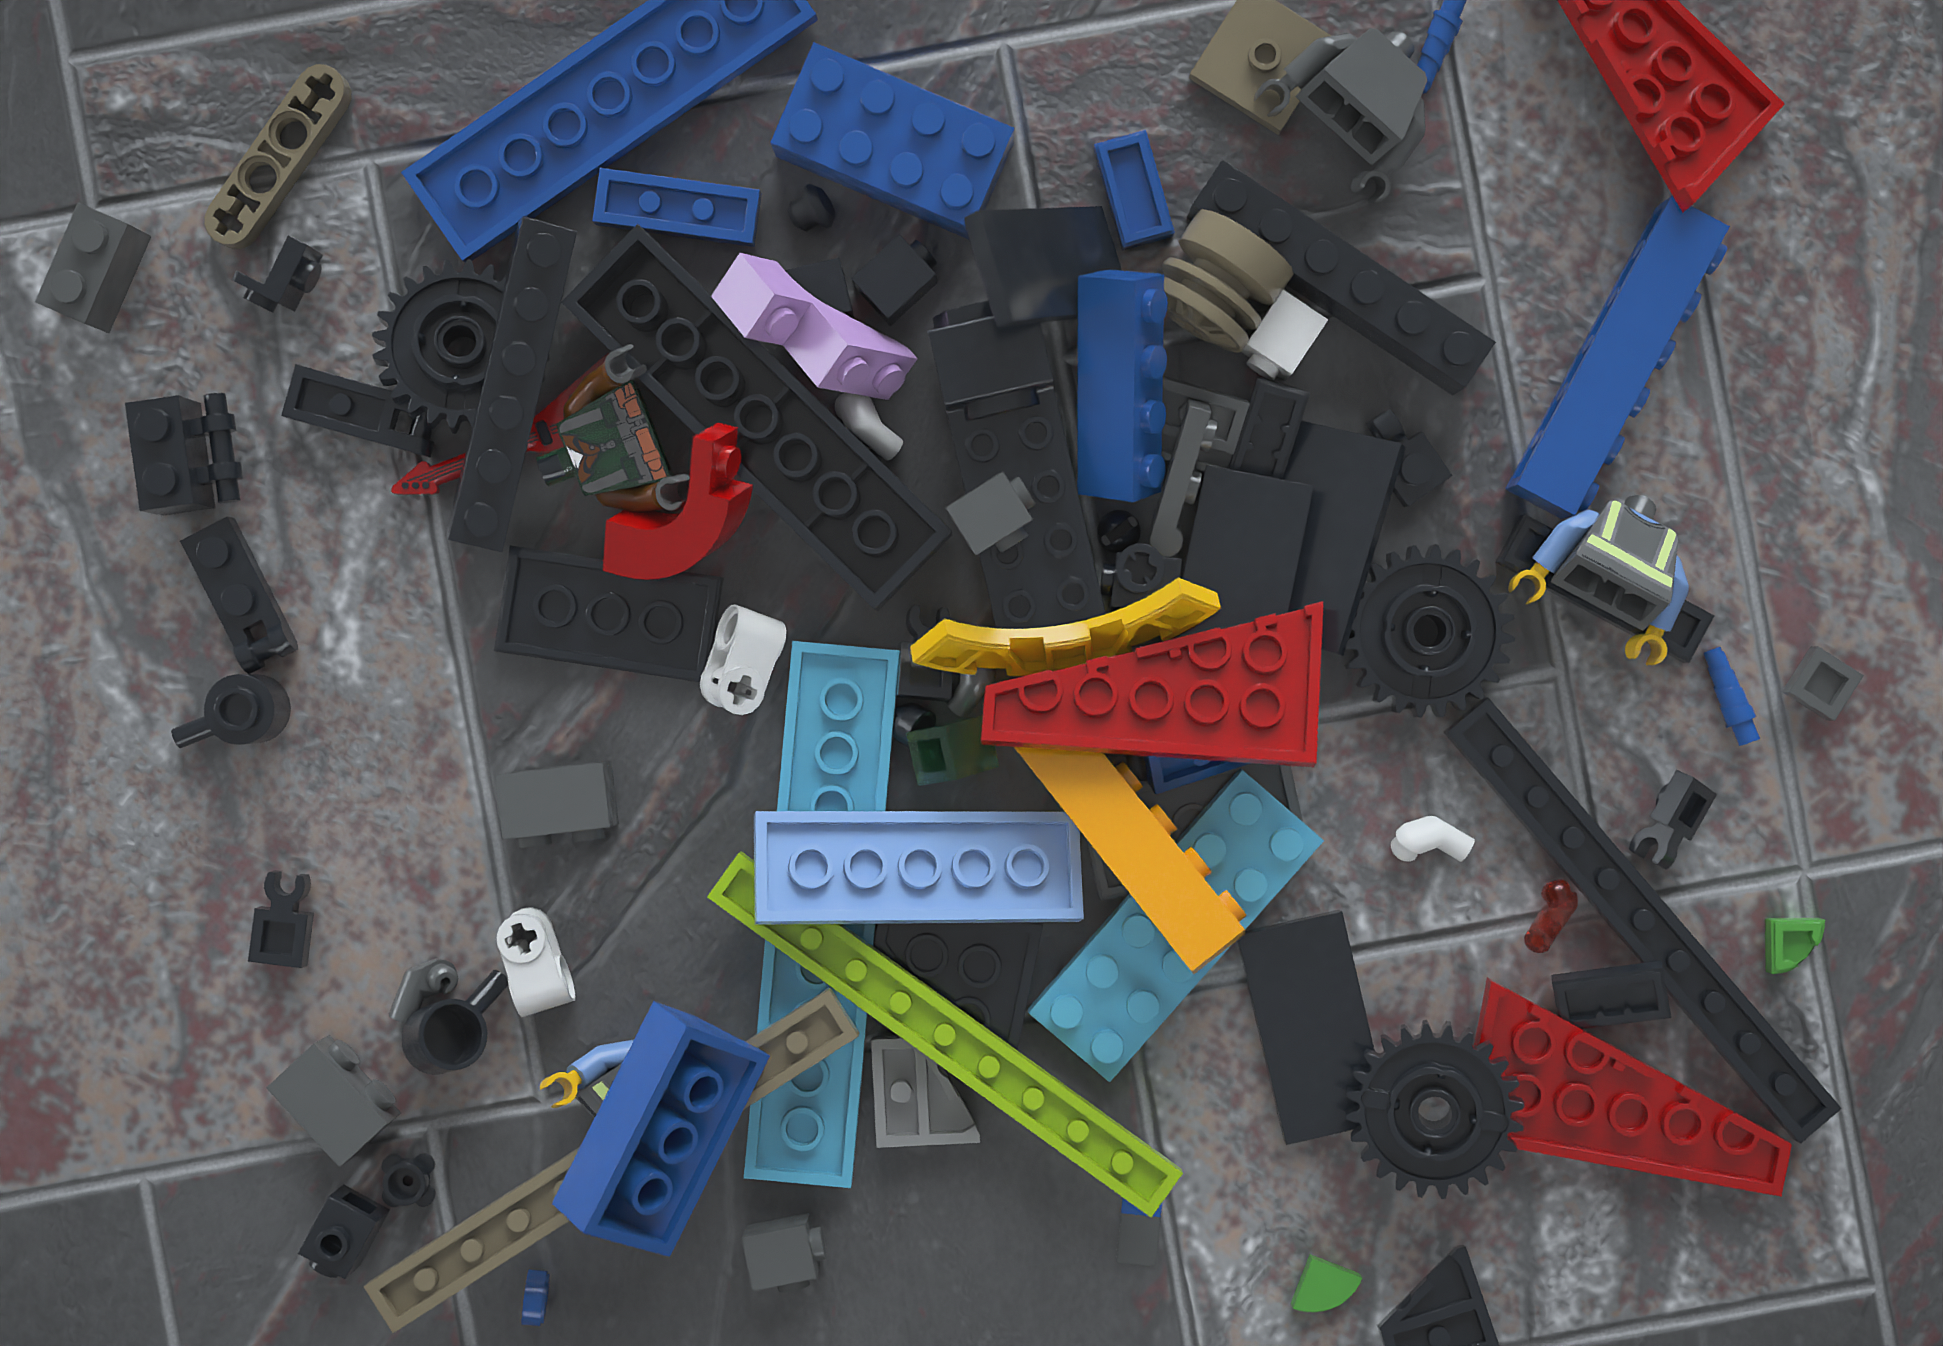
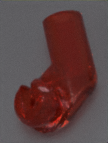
M1563 879L1551 881L1542 888L1541 896L1547 904L1542 907L1524 935L1525 945L1532 952L1544 953L1548 951L1560 931L1578 908L1577 893L1571 892L1569 883Z

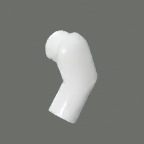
M1425 816L1400 826L1396 831V837L1391 841V850L1398 859L1410 862L1415 860L1418 854L1438 848L1462 862L1471 851L1475 839L1435 816Z

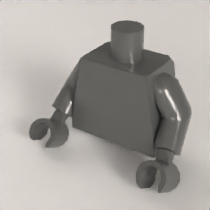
M1369 28L1359 38L1350 33L1318 38L1284 68L1287 74L1280 80L1270 79L1264 82L1255 93L1254 101L1266 90L1277 92L1280 96V105L1276 106L1267 115L1268 117L1276 116L1287 106L1290 100V92L1298 86L1301 90L1296 95V98L1371 165L1380 160L1374 170L1358 173L1351 183L1352 193H1358L1364 188L1367 180L1371 177L1376 183V191L1370 197L1368 203H1377L1383 201L1390 193L1391 182L1389 175L1393 170L1396 172L1400 171L1425 135V102L1421 95L1428 80L1425 72L1410 59L1414 53L1415 46L1407 35L1401 32H1391L1385 37L1378 29Z

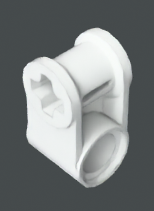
M736 604L728 607L719 621L715 642L701 675L700 688L704 698L711 704L723 707L727 711L738 715L751 713L758 708L764 698L775 662L784 647L786 640L785 624L782 621ZM714 678L719 679L718 684L713 682ZM731 681L737 682L734 692L727 691ZM747 689L751 690V695L745 694Z
M532 907L522 908L514 912L499 927L496 938L497 946L507 972L512 1000L519 1015L525 1017L575 1001L572 976L561 954L552 922L548 915ZM521 923L526 931L534 929L537 937L530 942V947L525 939L516 940L514 937V933L521 927Z

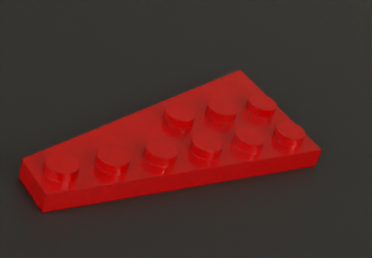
M1557 0L1682 212L1686 211L1701 197L1785 105L1773 91L1678 0Z
M1487 977L1474 1046H1478L1489 1039L1493 1044L1489 1059L1492 1060L1505 1056L1509 1062L1501 1076H1517L1520 1085L1511 1091L1509 1095L1522 1098L1525 1108L1512 1112L1511 1116L1523 1122L1524 1130L1509 1132L1508 1136L1516 1143L1518 1150L1782 1197L1792 1144L1785 1138Z

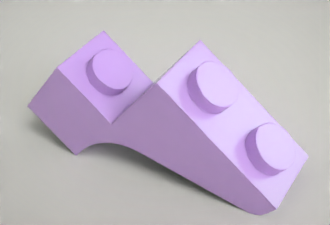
M739 253L711 296L745 338L783 345L818 388L889 400L892 394L902 386L905 376L917 360V357L905 345L812 296L793 280L776 261Z

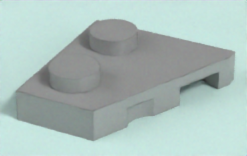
M898 1035L874 1036L871 1038L876 1148L980 1143V1130L946 1069Z

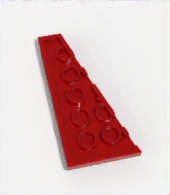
M1323 601L1280 615L1274 613L1258 617L1253 622L1224 629L1218 627L1139 647L1133 652L1109 658L1103 656L1087 660L1085 664L1053 672L1047 670L985 686L981 744L1314 768L1317 763Z

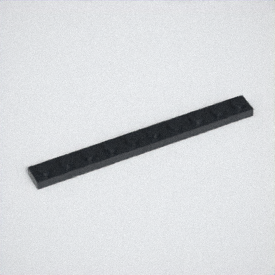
M1484 697L1443 732L1639 961L1646 963L1662 960L1667 993L1793 1140L1801 1144L1842 1109L1488 697Z

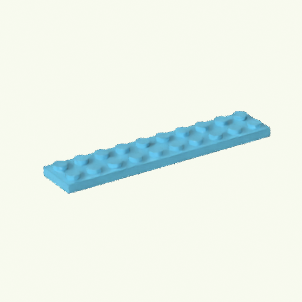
M792 641L777 811H886L900 650ZM843 924L874 947L876 924ZM765 940L757 1033L831 987L767 940ZM832 987L831 989L860 1034L851 1042L750 1105L744 1168L745 1179L843 1188L852 1187L868 1013Z

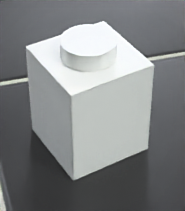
M1283 290L1242 350V353L1250 357L1247 365L1266 379L1273 381L1278 376L1286 381L1292 375L1328 319Z

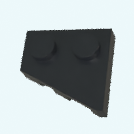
M1464 1245L1454 1247L1377 1325L1383 1346H1500L1468 1251Z

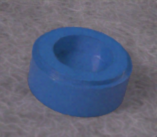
M528 1269L521 1325L541 1326V1324H544L550 1283L548 1271Z

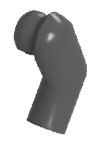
M977 668L976 675L960 673V683L953 691L951 700L946 702L949 709L961 717H968L984 696L985 686L991 685L995 680L996 668Z
M434 959L409 968L404 973L390 1009L389 1017L398 1022L406 1023L408 1018L420 1009L424 998L442 992L444 995L452 992L458 984V974L455 966L447 960Z

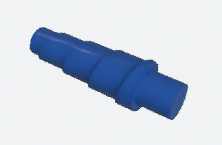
M1444 0L1440 10L1433 12L1434 16L1428 28V35L1417 64L1425 72L1428 80L1423 93H1427L1431 88L1445 55L1448 54L1452 42L1459 32L1463 22L1460 16L1467 0Z
M1721 647L1704 652L1703 655L1708 665L1707 669L1714 684L1713 688L1720 703L1719 707L1726 722V728L1732 727L1739 746L1760 739L1753 722V718L1756 717L1753 707L1749 704L1743 688L1740 687L1725 652L1722 651Z

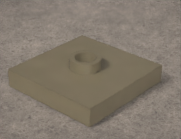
M1236 0L1190 72L1189 79L1279 135L1300 102L1296 95L1301 89L1298 86L1290 92V100L1281 113L1272 117L1267 115L1276 106L1280 105L1278 93L1274 90H1266L1254 101L1255 93L1264 82L1270 79L1280 80L1287 73L1284 68L1318 38L1331 35L1276 0Z

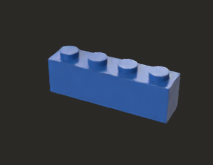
M1103 270L1078 276L1077 491L1079 495L1135 502L1161 492V483L1165 476V461L1162 457V429L1166 421V408L1163 403V374L1167 365V354L1163 347L1164 318L1168 308V300L1164 292V274Z

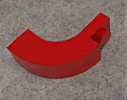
M716 423L693 437L688 497L680 514H666L657 511L637 513L623 510L606 520L603 558L604 572L644 580L670 577L692 567L730 539L744 519L753 489V484L733 479L738 472L741 462V452L736 447L738 427Z

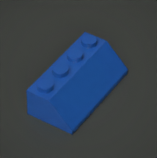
M653 1001L552 1204L584 1234L670 1257L770 1055L694 1015Z

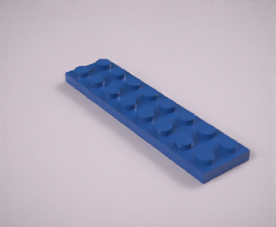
M647 0L401 173L461 260L465 263L467 259L473 261L515 232L518 220L521 217L533 219L598 174L600 168H606L818 21L817 15L807 0Z

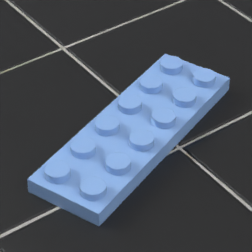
M756 811L754 814L755 925L1079 922L1084 919L1080 830L1065 812Z

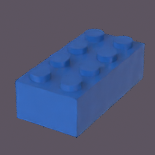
M813 42L770 143L776 157L969 239L963 217L978 210L986 209L1014 144L1015 128Z

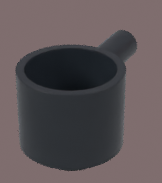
M234 674L226 676L216 682L209 690L204 703V716L171 730L173 740L179 748L214 735L224 742L235 745L270 741L284 730L289 721L291 713L289 696L278 681L266 675Z
M493 970L466 1001L446 999L415 1011L408 1018L402 1031V1048L409 1063L423 1073L439 1075L464 1069L476 1062L482 1055L487 1043V1026L482 1014L509 985L508 978L500 971Z

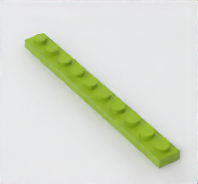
M742 851L737 854L708 894L707 898L1149 1217L1154 1215L1182 1176L1183 1172L1180 1167L843 924L755 925L754 860Z

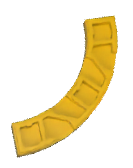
M1177 578L1164 588L1127 607L1095 618L1065 625L1029 629H999L973 626L943 619L910 646L913 663L938 670L976 675L977 668H1004L1008 676L1031 675L1047 670L1053 672L1085 664L1087 660L1103 656L1109 658L1133 652L1131 646L1151 640L1159 635L1163 641H1167L1198 625L1221 609L1217 592Z

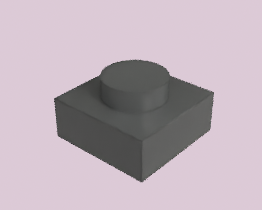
M1813 646L1809 648L1782 692L1825 720L1835 721L1864 675L1819 646Z

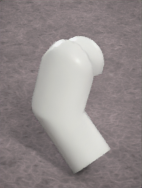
M846 392L837 397L834 404L835 412L843 421L844 426L883 459H892L901 449L903 440L881 422L871 398Z

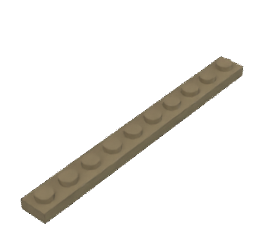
M831 987L745 1041L766 1052L770 1057L744 1109L859 1036V1031ZM579 1148L370 1280L364 1286V1289L392 1333H395L569 1222L570 1220L552 1202Z

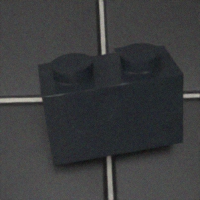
M225 393L203 395L206 416L202 415L201 403L179 395L125 403L140 511L164 516L215 508L212 484H216L218 503L241 501L238 480L243 479L241 462H235L231 435L232 432L237 431L235 416L232 413H228ZM206 436H209L213 464L210 465Z

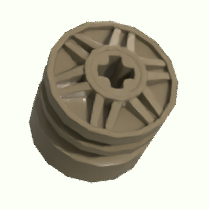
M1202 209L1197 212L1178 240L1180 248L1193 263L1190 264L1186 261L1169 257L1161 266L1168 277H1164V292L1168 300L1167 314L1174 322L1192 335L1206 342H1212L1226 350L1235 353L1242 352L1249 341L1247 333L1242 328L1255 330L1261 323L1260 316L1246 300L1249 299L1268 306L1274 304L1293 276V270L1282 255L1253 232L1223 215Z

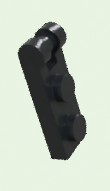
M295 364L281 416L429 458L435 443L430 441L433 429L427 423V412H423L412 420L409 434L395 431L400 411L407 412L410 400L395 404L390 396L392 390Z
M227 516L180 540L233 645L234 655L241 668L247 674L265 667V660L277 654L285 657L298 650L296 638L235 518ZM264 623L267 629V636L255 641L249 629Z

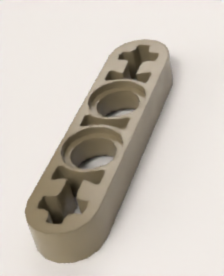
M316 64L308 67L300 74L208 206L204 225L207 233L215 241L231 249H243L250 246L261 234L349 107L352 91L348 81L337 70L328 65ZM318 82L326 86L331 82L330 88L335 92V95L330 101L325 98L318 100L319 96L313 91ZM301 104L310 111L312 109L315 114L321 117L317 123L304 112L297 110ZM291 122H301L307 129V138L304 144L296 149L284 148L280 140L282 129ZM262 165L272 166L276 172L274 187L265 193H255L250 185L252 172ZM240 191L253 202L260 204L256 211L236 198ZM227 213L232 216L238 215V220L243 224L242 229L238 233L232 230L227 231L228 227L222 222L223 217Z

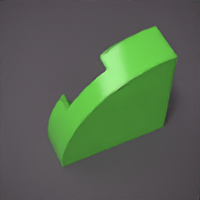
M1765 918L1766 972L1780 974L1795 969L1799 963L1807 958L1814 947L1818 946L1821 942L1825 929V920L1821 918Z
M1309 1254L1290 1304L1293 1309L1303 1312L1330 1310L1352 1296L1360 1285L1362 1276L1358 1272Z

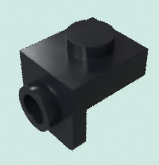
M288 235L264 284L239 271L235 272L232 281L247 288L244 299L274 313L278 304L295 312L304 293L311 292L320 278L322 266L319 262L323 254Z

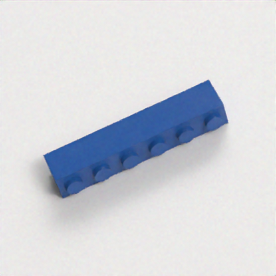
M1673 196L1655 208L1508 482L1506 490L1560 519L1575 516L1577 511L1582 512L1588 509L1599 489V484L1593 481L1602 464L1610 465L1624 443L1625 437L1619 433L1628 416L1636 417L1649 397L1650 389L1645 387L1648 378L1654 368L1657 370L1662 369L1675 348L1676 341L1670 339L1678 322L1682 321L1685 323L1700 302L1702 294L1696 291L1705 273L1711 275L1722 261L1727 251V246L1721 242L1730 226L1692 206L1682 212Z

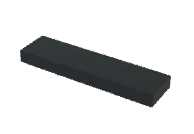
M1526 514L1520 515L1495 562L1516 574L1524 570H1530L1536 563L1533 556L1554 529ZM1551 571L1544 578L1546 590L1632 636L1646 633L1648 626L1642 631L1551 583L1554 573ZM1685 600L1671 632L1665 631L1662 636L1667 645V654L1683 663H1690L1715 615Z

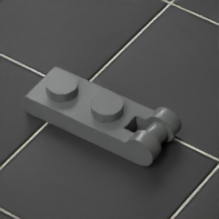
M1188 398L1150 525V545L1156 548L1162 557L1174 556L1182 547V528L1178 521L1184 502L1193 505L1202 473L1193 470L1199 450L1209 453L1218 421L1209 419L1211 414L1210 404Z

